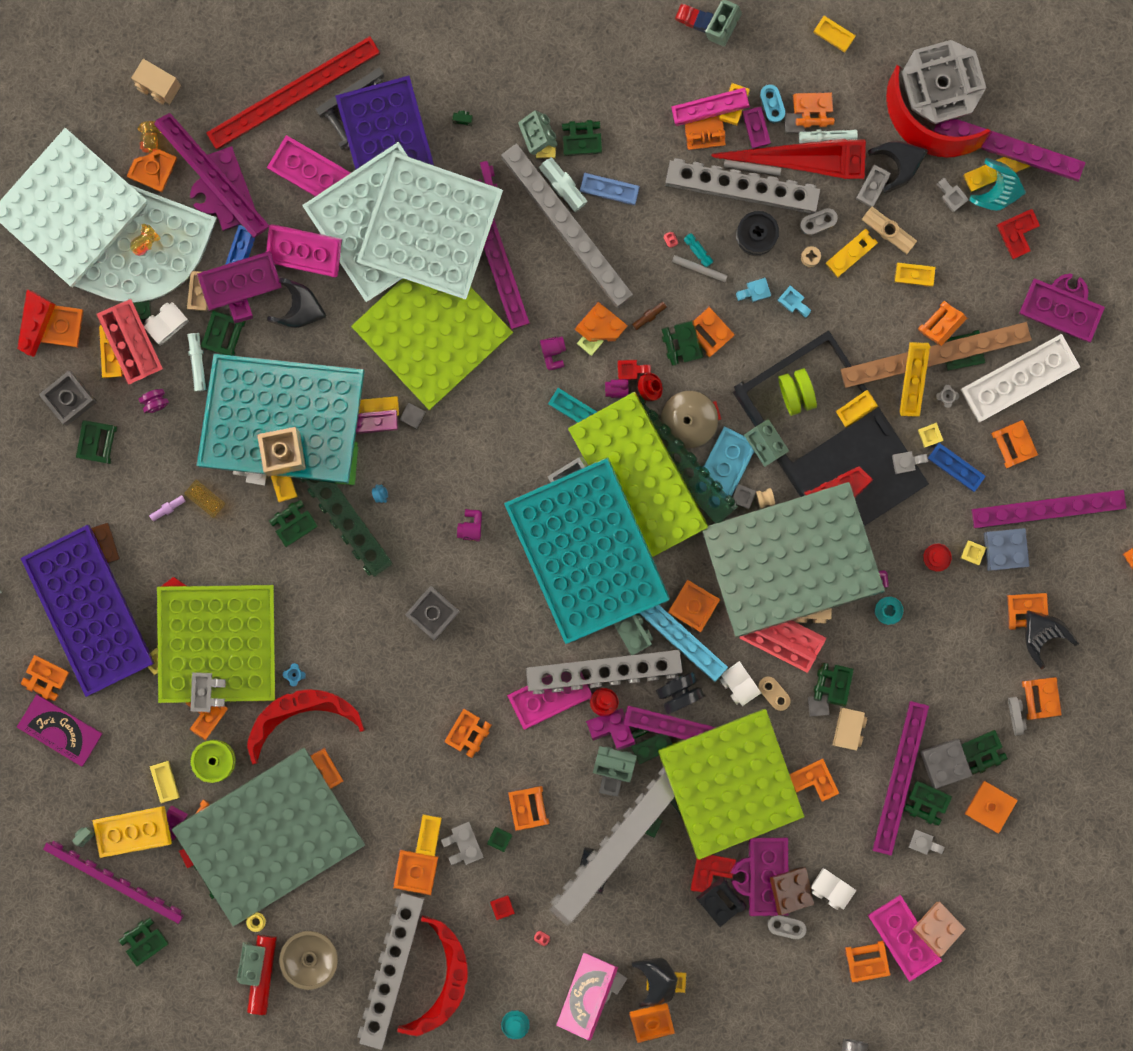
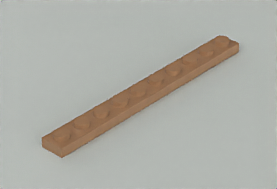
M1027 322L949 341L942 346L939 344L930 346L927 367L1031 341ZM908 352L841 369L844 387L849 388L904 374Z

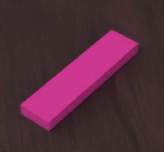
M741 88L675 105L671 108L675 125L679 126L749 108L750 105L746 88Z

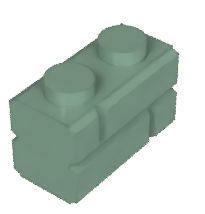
M727 0L721 1L705 31L708 40L725 47L737 25V21H739L742 15L739 5Z
M599 746L593 773L630 783L637 755H633L628 751L613 750V748L608 746Z

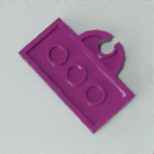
M232 146L209 154V158L255 209ZM202 178L194 183L191 188L190 198L195 199L198 194L206 196L204 203L193 204L198 211L208 215L217 214L223 231L241 225L238 219Z
M1073 274L1061 275L1054 280L1052 285L1034 278L1019 315L1090 343L1105 307L1087 300L1089 292L1085 281L1079 277L1077 279V288L1070 289L1067 283L1073 277Z
M788 838L749 839V857L739 860L731 869L732 874L744 872L745 879L743 882L731 880V884L737 892L749 896L750 916H782L777 913L770 877L788 871Z

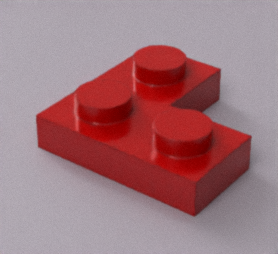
M1033 209L996 225L1012 260L1031 251L1023 234L1040 227Z
M709 855L702 859L696 858L690 890L704 892L711 886L713 875L732 879L731 869L735 865L736 859L717 855Z

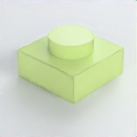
M582 337L577 342V345L592 356L604 341L589 342L586 338Z

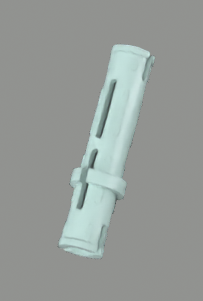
M817 129L812 132L799 131L800 144L837 139L857 140V130L821 131V129Z
M200 333L187 334L190 350L188 355L191 358L194 391H204L207 389Z

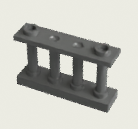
M379 67L339 94L380 84L383 82L382 79L385 78L384 73ZM334 96L317 107L316 111L320 118L325 116V118L330 120L343 140L339 143L341 150L344 148L348 150L350 147L345 129L334 114V110L338 108L337 100Z

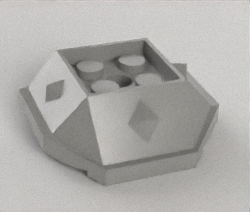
M952 40L914 50L901 73L911 109L934 125L972 114L986 89L976 51ZM939 79H944L947 83V86L941 87L938 85L937 81Z

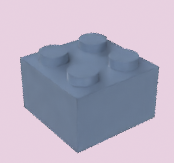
M1025 528L984 533L988 571L1029 567Z

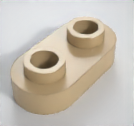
M762 678L758 684L761 694L774 709L779 711L787 709L790 705L789 695L774 678ZM766 683H771L772 688L770 690L765 689ZM780 697L784 699L782 705H779L777 702Z

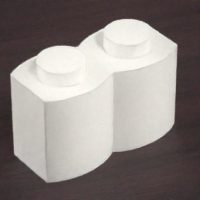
M173 302L171 304H164L159 309L161 312L158 315H152L145 321L146 325L144 328L160 346L189 322Z
M740 661L721 675L720 682L725 689L728 687L731 689L733 694L730 696L736 705L740 703L743 706L761 694Z
M822 868L810 886L814 889L812 892L820 899L824 896L830 900L828 904L836 910L839 907L844 910L856 892L854 888Z

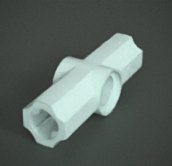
M552 157L539 166L540 171L550 181V185L560 197H563L574 212L581 209L587 203L586 198L575 187L576 184L571 177L562 171Z

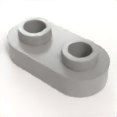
M827 208L808 215L800 223L801 231L806 235H814L832 228L837 222V213L833 209ZM829 216L831 221L825 222L824 217ZM807 223H812V224H813V228H812V229H808V228L806 227V224H807Z
M1017 697L1008 698L1014 734L1015 736L1023 735L1027 727L1025 719L1021 717V711H1023L1022 701L1018 700Z
M772 916L768 920V929L775 935L801 939L806 933V926L801 920L786 916ZM775 921H779L781 923V926L779 928L774 927ZM795 925L800 928L798 932H793L792 930Z

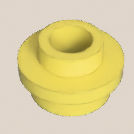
M256 912L247 918L246 924L251 931L259 932L265 927L266 919L261 913ZM255 918L260 921V924L257 926L253 924V919Z

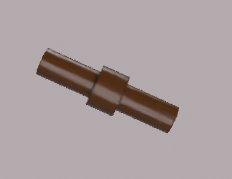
M662 301L652 310L648 309L643 313L644 316L632 324L633 327L638 330L648 321H653L656 315L667 308L665 303Z

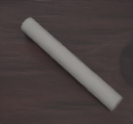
M731 160L724 161V167L778 176L781 174V168Z
M674 255L672 260L673 263L723 282L726 281L728 276Z

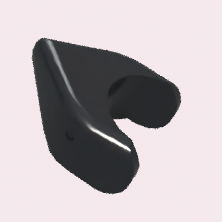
M900 141L887 142L868 150L869 156L884 154L891 157L897 165L898 176L896 180L883 187V192L887 193L906 185L916 174L928 150Z
M279 278V283L286 286L292 295V306L283 317L268 316V322L282 327L300 328L326 318V313L309 288L295 281Z
M1030 610L1026 612L1025 642L1030 656L1040 669L1046 667L1040 658V650L1047 640L1060 637L1069 640L1075 647L1079 645L1076 637L1060 619Z
M651 958L632 962V967L640 969L645 974L649 983L647 998L639 1003V1007L655 1006L670 1002L673 999L678 978L664 958Z

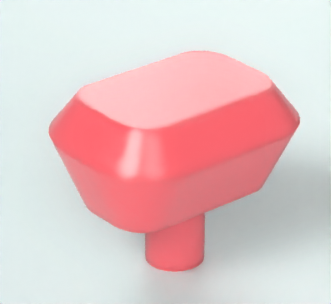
M668 232L664 235L668 247H674L678 244V240L673 232Z
M538 931L534 936V940L542 946H546L550 941V937L542 931Z

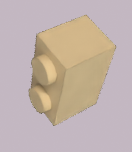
M840 707L833 740L834 746L857 750L858 747H861L863 736L860 735L861 729L865 728L867 722L864 712Z

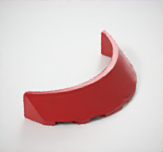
M896 65L888 81L887 107L895 129L908 144L927 149L928 155L946 158L969 154L984 145L992 134V131L988 128L977 134L953 137L935 133L921 125L908 111L902 99L899 87V74L903 68Z
M299 690L293 694L283 695L274 700L261 712L252 727L247 743L252 764L259 763L258 759L261 749L270 733L289 717L307 711H328L349 719L359 727L360 732H363L365 728L359 712L346 700L326 691Z
M422 915L421 921L427 922L435 930L442 942L446 955L447 971L443 989L434 1005L418 1019L402 1026L399 1025L397 1032L413 1036H419L434 1030L452 1016L463 999L465 984L468 978L466 956L458 938L443 922Z

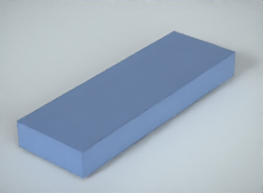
M584 173L580 192L635 205L640 186Z

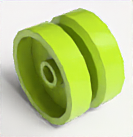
M805 368L794 372V381L788 373L778 376L780 390L790 416L801 413V403L806 411L817 408L813 385Z
M214 739L198 745L192 753L190 763L192 771L197 778L204 782L214 783L222 781L231 775L235 769L236 756L229 744ZM210 758H215L216 764L211 765Z

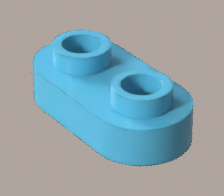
M774 85L764 86L760 92V99L766 117L770 122L778 123L785 116V108L779 90ZM768 92L773 94L771 99L766 97ZM774 110L778 111L779 115L776 117L772 115V111Z

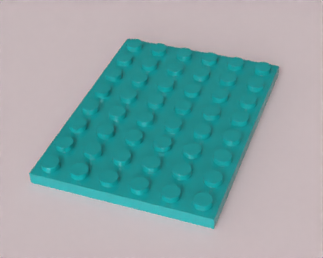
M214 354L197 466L265 474L258 434L296 427L300 432L306 469L275 476L349 484L365 374L364 369Z
M609 457L504 503L565 644L670 600Z

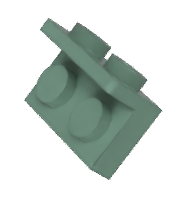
M536 110L518 122L528 150L532 155L537 154L548 145L554 148L558 146L556 134L549 124V117Z
M768 419L744 435L764 467L789 452Z
M639 613L614 623L631 655L652 645L651 640H653L648 629L644 631L641 626L644 622Z
M243 942L237 981L240 984L259 986L265 954L264 947L253 946L251 943Z

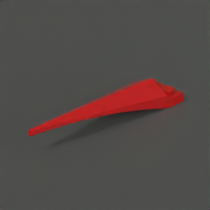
M837 139L713 153L711 156L713 158L796 169L844 179H864L866 141Z

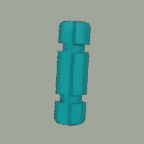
M692 233L688 234L684 238L685 243L690 245V249L698 259L702 260L701 263L705 267L711 265L713 259L710 255H707L706 250L696 241L695 236Z

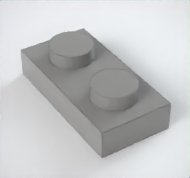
M874 165L856 200L873 207L891 173Z

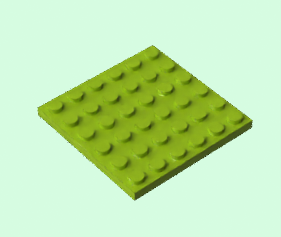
M404 278L351 326L428 410H431L513 334L512 330L471 286L467 298L463 299Z
M274 585L157 587L158 703L191 702L192 673H212V679H226V687H212L211 698L225 699V702L275 700Z
M766 709L759 710L658 750L697 859H702L804 818Z

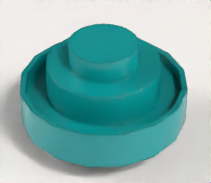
M884 597L875 606V616L883 624H895L903 616V606L894 597Z
M511 1010L503 1017L501 1027L503 1033L508 1038L520 1039L528 1033L530 1024L525 1013L519 1010Z

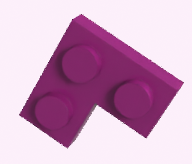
M622 708L616 710L610 716H599L586 721L593 741L611 734L617 751L635 745L629 726L623 724L625 715Z

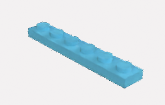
M660 605L639 613L714 682L728 669L719 658Z

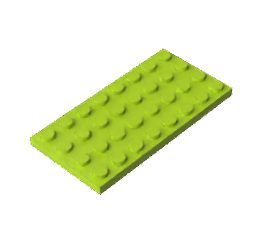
M636 392L625 396L568 428L588 466L609 457L652 557L708 528L703 515Z

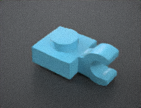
M766 278L747 283L748 289L736 293L738 301L751 297L752 302L771 297Z
M789 286L778 299V302L791 313L796 309L805 318L811 313V310L802 303L805 297L792 286Z

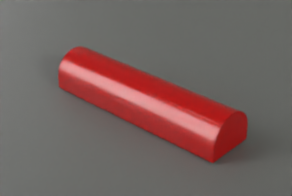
M257 935L256 946L264 947L265 954L259 986H250L247 1013L256 1015L267 1014L277 937Z

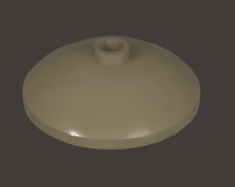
M683 391L675 394L666 402L661 414V425L667 438L674 444L684 448H696L707 443L715 434L718 426V413L714 403L706 395L697 391ZM685 417H689L691 419V422L689 424L685 423Z
M315 931L299 932L289 938L284 944L280 953V968L286 980L293 986L305 990L317 989L328 983L335 974L338 965L337 951L331 940L325 935ZM311 955L313 962H308L306 957Z

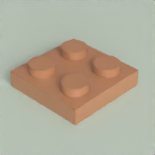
M940 901L936 902L913 927L916 934L938 957H941L966 930Z

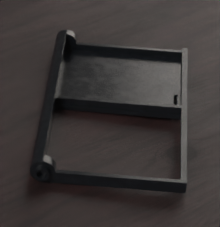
M829 330L749 382L744 383L742 381L734 386L735 391L732 393L755 427L763 423L764 420L750 400L747 392L819 345L828 341L844 367L852 366ZM864 384L857 385L861 393L868 390ZM879 406L795 462H791L786 454L776 459L800 497L805 496V492L813 490L821 484L838 478V476L860 466L873 479L855 498L864 526L929 485L917 465H915V471L895 474L892 455L908 451Z

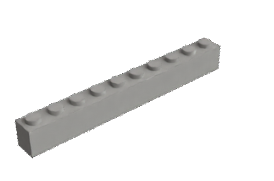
M517 143L501 155L502 160L618 309L633 297L632 292Z
M664 766L658 772L660 777L657 780L653 779L646 787L648 789L646 794L641 793L634 801L637 805L633 809L630 807L624 813L623 817L625 819L622 823L618 821L611 829L613 834L610 837L606 836L600 842L601 848L598 852L594 850L587 858L589 863L586 866L581 865L575 872L577 877L574 881L570 879L563 887L564 893L561 896L557 894L551 901L553 906L550 908V911L566 925L575 919L675 797Z

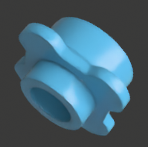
M377 484L372 489L375 502L387 503V489L382 484Z
M294 663L291 665V668L283 672V677L287 678L291 686H297L301 679H305L306 674L299 669L298 664Z

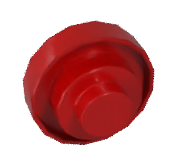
M644 374L638 381V390L644 400L651 402L661 397L663 387L660 378L656 374Z
M940 543L928 546L923 554L925 566L934 572L947 569L952 560L949 548Z
M608 688L597 689L590 699V707L599 716L612 715L619 704L616 693Z

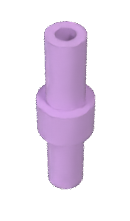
M181 495L170 503H164L161 505L162 508L149 516L154 522L163 515L172 513L173 509L186 502V500Z

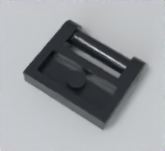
M724 877L718 879L696 897L719 927L746 908L744 901L739 900L727 885L728 882ZM718 890H722L734 904L732 907L729 908L716 893Z

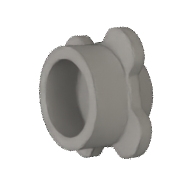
M945 385L943 390L936 394V398L941 400L946 408H949L954 400L959 399V393L951 389L950 385Z

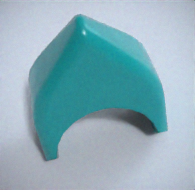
M986 158L984 163L997 172L996 184L989 192L982 195H971L969 200L977 206L997 211L1006 208L1024 196L1026 191L1018 175L1007 164Z

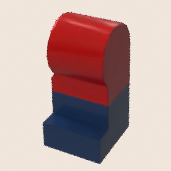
M681 4L675 20L705 33L714 14Z

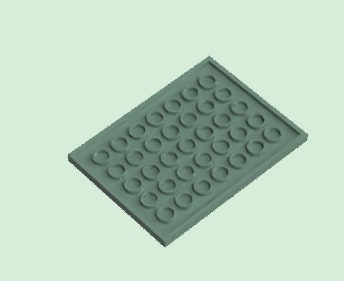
M849 482L712 524L702 530L736 638L885 592Z
M305 747L172 828L175 836L233 927L365 846L361 836Z

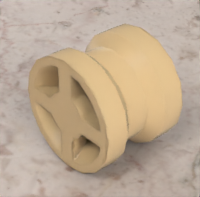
M813 246L807 247L801 255V261L806 267L816 266L821 259L819 249Z
M771 488L765 492L756 491L760 510L767 506L775 505Z

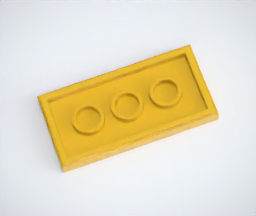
M165 806L92 820L100 858L172 844Z

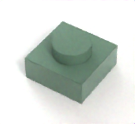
M82 827L75 833V838L72 841L76 846L83 847L95 835V831L89 827Z

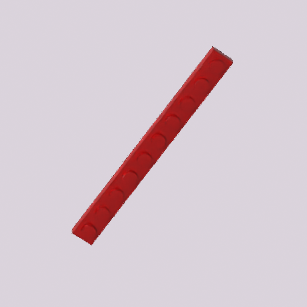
M369 36L206 132L215 149L218 150L376 57L380 52Z

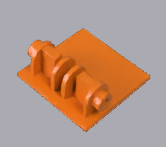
M720 115L685 124L688 150L726 145L723 121L719 120Z

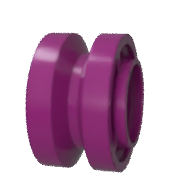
M164 389L151 390L138 399L140 404H145L143 407L145 414L157 412L169 404L168 399L163 398L165 395Z

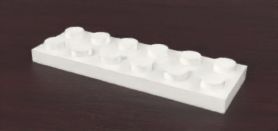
M1060 334L960 390L978 422H981L1080 368L1063 335Z

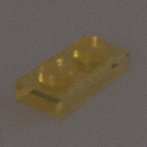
M197 479L184 493L212 518H215L226 505L225 502Z

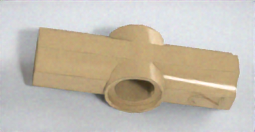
M872 206L861 219L878 232L883 239L890 241L906 255L917 242L916 239L902 230L896 222L889 220ZM891 226L894 229V234L888 235L884 230L885 227Z

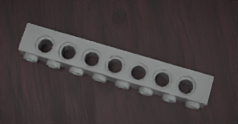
M682 159L670 160L665 186L810 214L816 212L820 189L816 188V185L813 184L802 186L797 185L798 182L792 180L781 182L776 177L765 179L760 178V175L756 173L744 175L739 170L731 169L729 172L724 171L719 166L708 168L698 162L687 164ZM683 171H689L691 172L692 177L690 179H684L681 173ZM707 174L711 180L704 183L700 180V176ZM727 178L729 185L721 186L719 179ZM744 181L747 183L748 188L741 190L738 187V183ZM764 185L767 191L761 194L757 191L756 187ZM778 188L783 189L785 196L778 197L775 194V190ZM801 192L804 195V199L801 201L796 200L794 193Z
M680 650L526 668L528 692L533 691V695L543 694L546 689H552V692L564 691L563 687H571V690L583 689L582 685L590 684V688L602 687V683L609 682V686L619 685L622 680H628V683L640 682V678L654 681L659 680V676L666 675L667 679L677 678L678 674L682 673ZM660 660L666 664L664 671H659L656 667L657 662ZM639 663L646 664V673L642 674L637 670ZM620 665H625L628 668L626 676L619 674L618 668ZM605 667L609 670L607 678H602L599 675L600 668ZM581 670L589 671L590 678L588 680L581 679ZM562 672L570 673L571 680L565 683L561 680ZM544 674H549L552 677L551 684H543L541 678Z
M402 892L401 896L397 895L394 906L398 908L396 915H391L389 925L392 926V929L385 936L384 944H387L385 952L381 951L378 962L382 964L380 971L376 970L373 981L376 982V986L369 993L368 1000L371 1003L369 1008H365L362 1019H366L364 1027L360 1026L357 1038H361L359 1044L380 1050L383 1048L424 903V897ZM409 909L412 914L411 917L408 919L403 918L401 910ZM399 927L404 928L406 936L398 937L396 929ZM391 947H399L401 954L398 956L392 955L390 952ZM393 965L396 972L389 975L386 973L385 967ZM388 984L390 992L382 993L380 985ZM376 1003H383L385 1010L383 1012L376 1011ZM372 1021L378 1022L380 1029L377 1031L371 1030L369 1023Z

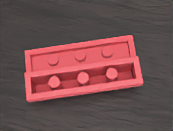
M131 299L96 314L128 385L163 369Z
M794 621L739 637L807 673L826 641V637Z

